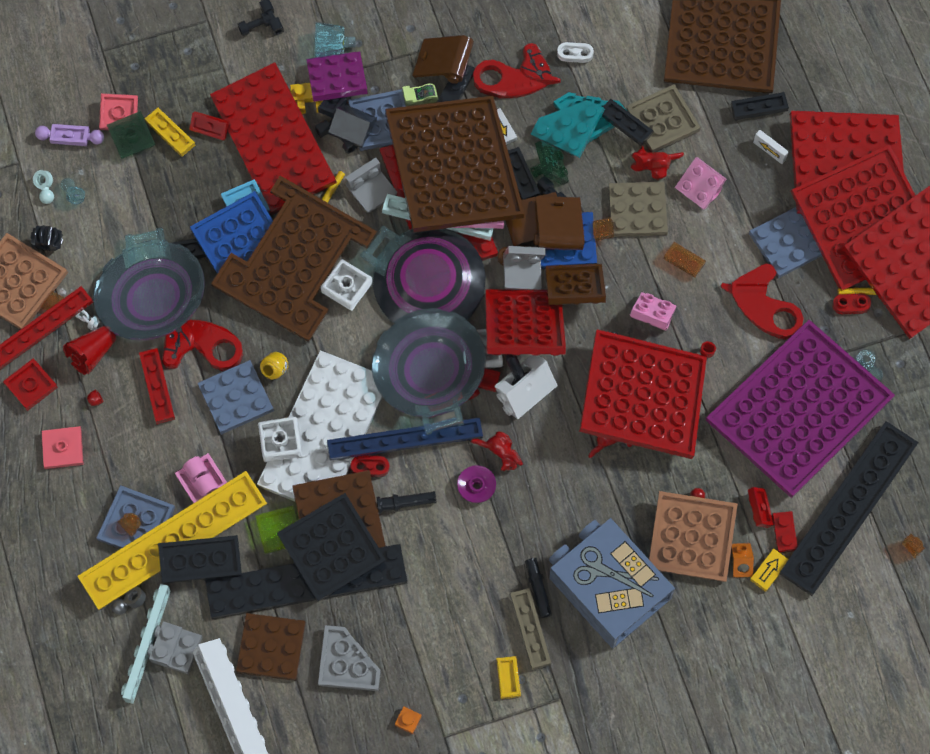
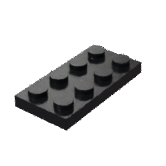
M238 535L158 543L162 584L242 575Z

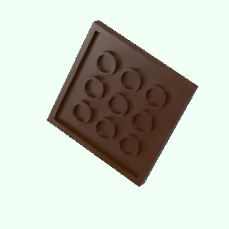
M369 470L292 485L299 519L346 493L379 548L386 547Z

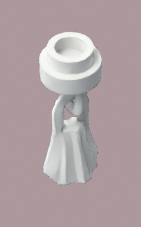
M84 310L81 311L84 314L82 317L79 315L80 313L75 315L81 321L87 322L88 329L91 331L103 326L98 316L92 318Z

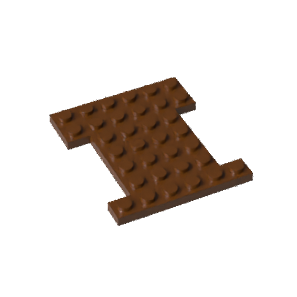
M279 176L270 193L285 201L284 205L249 260L245 261L230 253L212 281L211 286L310 342L329 311L328 308L314 301L322 284L329 276L350 240L367 249L377 231L284 177Z

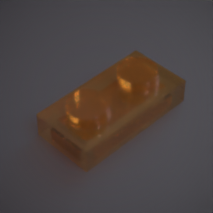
M673 242L664 255V260L696 278L706 263V260Z

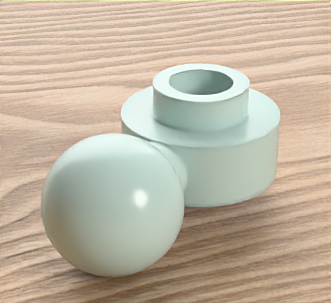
M39 170L33 176V183L42 190L39 194L40 201L44 204H50L54 200V194L49 190L53 177L49 171Z

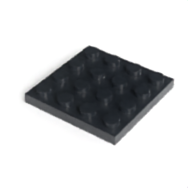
M346 493L277 532L279 539L317 602L386 561Z

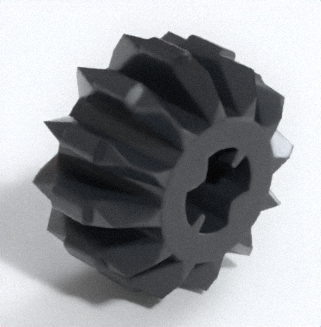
M36 226L33 228L30 236L32 246L43 251H56L61 248L63 242L62 231L56 227Z

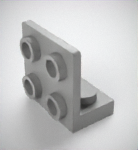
M374 158L345 177L346 187L367 213L384 204L387 194L394 196L397 194L395 188L381 172L380 162L377 158Z
M508 246L503 253L504 288L541 290V260L545 256V248Z

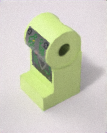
M425 84L410 88V86L402 87L406 106L435 103L438 100L434 84Z

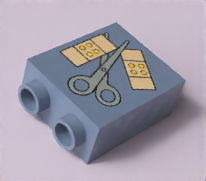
M610 518L603 525H600L597 520L589 523L579 533V537L583 541L571 550L567 545L559 548L549 558L550 563L553 565L550 569L549 579L613 649L672 599L675 587Z

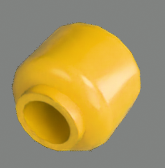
M280 352L268 354L260 363L262 374L272 380L281 377L289 367L287 358Z

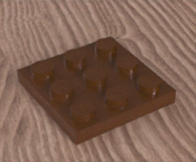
M602 264L545 266L549 305L606 303Z
M246 613L236 672L296 681L306 621Z

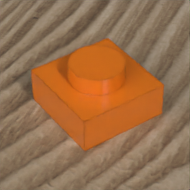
M403 706L395 726L414 734L422 715Z

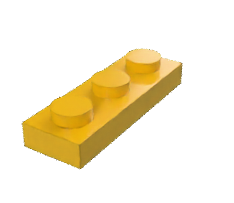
M156 108L144 118L145 122L181 157L196 146L195 142L159 108Z

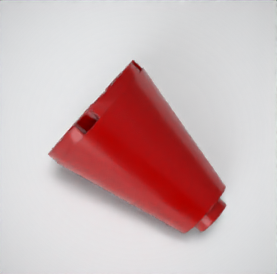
M102 326L63 345L66 358L71 357L73 360L71 365L81 374L91 373L117 340L116 334L111 332L108 326Z

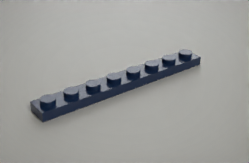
M480 418L330 439L327 440V448L331 461L483 438Z

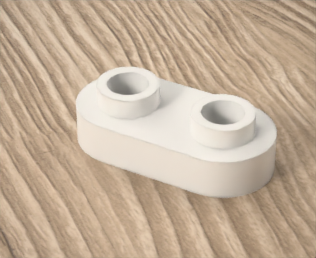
M565 42L560 44L557 50L558 58L564 62L587 63L592 60L594 53L593 47L586 43Z

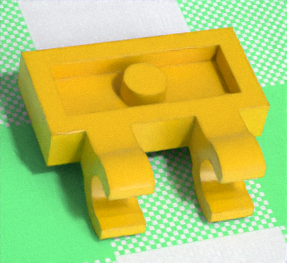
M310 83L290 85L291 94L301 113L306 114L305 103L313 102ZM323 100L315 101L317 113H319L318 107L323 102Z

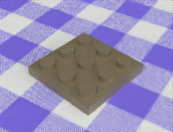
M671 85L626 106V110L653 130V134L645 142L651 152H656L699 132L701 129L675 85Z
M664 182L609 183L611 237L660 236L668 234Z

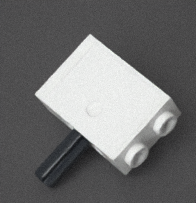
M506 355V362L511 372L497 383L495 388L498 393L496 396L503 403L504 406L502 408L507 415H513L519 419L558 386L547 361L539 355H531L521 364L516 355Z

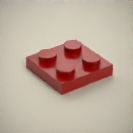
M34 358L3 381L5 386L27 411L58 388L56 383Z

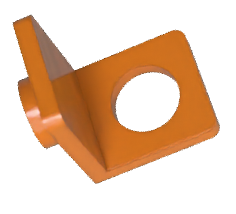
M732 544L733 577H752L754 557L751 544ZM746 564L749 566V569L746 572L738 571V566Z

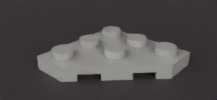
M325 625L318 686L379 691L381 670L370 659L368 654L345 627Z

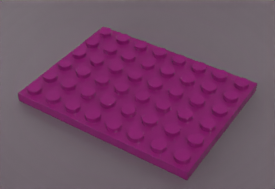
M808 320L706 417V421L790 498H793L894 398L895 394L812 321Z

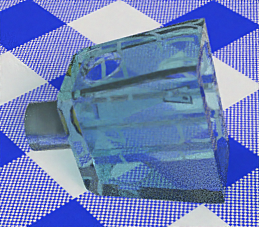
M316 22L315 58L345 54V48L356 47V37H345V27Z

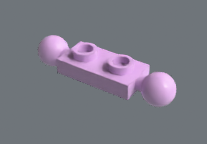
M52 124L51 130L46 126H39L35 130L37 139L46 140L50 137L51 144L87 146L88 140L97 145L104 141L102 131L94 130L89 133L90 129L87 126Z

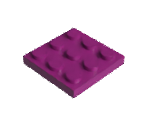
M360 51L306 59L313 102L368 94Z

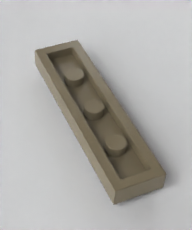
M530 588L510 593L531 669L534 670L551 665Z

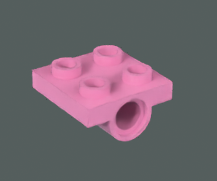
M696 157L675 188L704 210L719 195L723 188L722 185L727 179Z
M641 292L632 308L630 316L666 331L677 306L667 300H661L651 294Z
M209 453L201 458L198 456L191 458L183 465L181 470L175 473L193 503L227 483Z

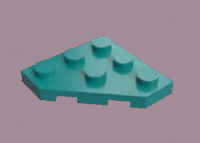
M568 92L555 100L553 105L559 111L586 100L601 107L608 101L601 100L599 97L577 96L576 93ZM613 100L624 108L620 101ZM601 116L588 143L615 126Z
M586 100L540 117L531 135L580 158L605 109Z

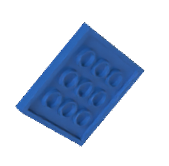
M254 191L190 226V230L216 274H218L230 253L248 261L273 220Z

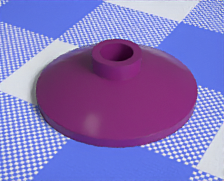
M479 465L470 466L459 475L457 488L465 500L471 503H482L493 496L496 490V479L488 468ZM479 484L480 488L474 489L473 486Z

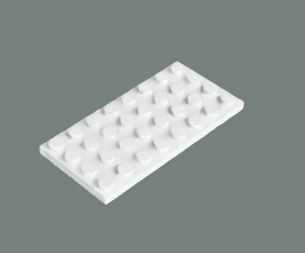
M320 350L289 417L297 418L302 456L267 462L257 487L295 501L292 485L348 474L354 457L330 461L327 440L367 433L383 398L376 387L372 370ZM279 437L277 441L282 442L284 439Z

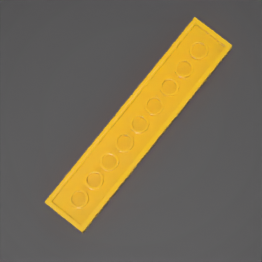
M247 471L77 577L97 609L100 610L161 572L158 543L214 538L267 505V502Z

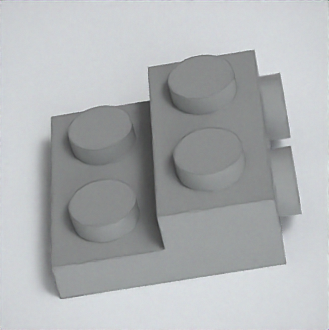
M163 621L162 625H158L155 630L154 637H157L155 644H150L147 652V655L150 656L149 660L151 663L189 674L195 659L192 652L201 643L202 635Z

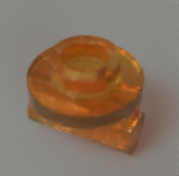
M125 513L118 521V524L131 537L136 534L137 529L141 526L139 517L134 513Z

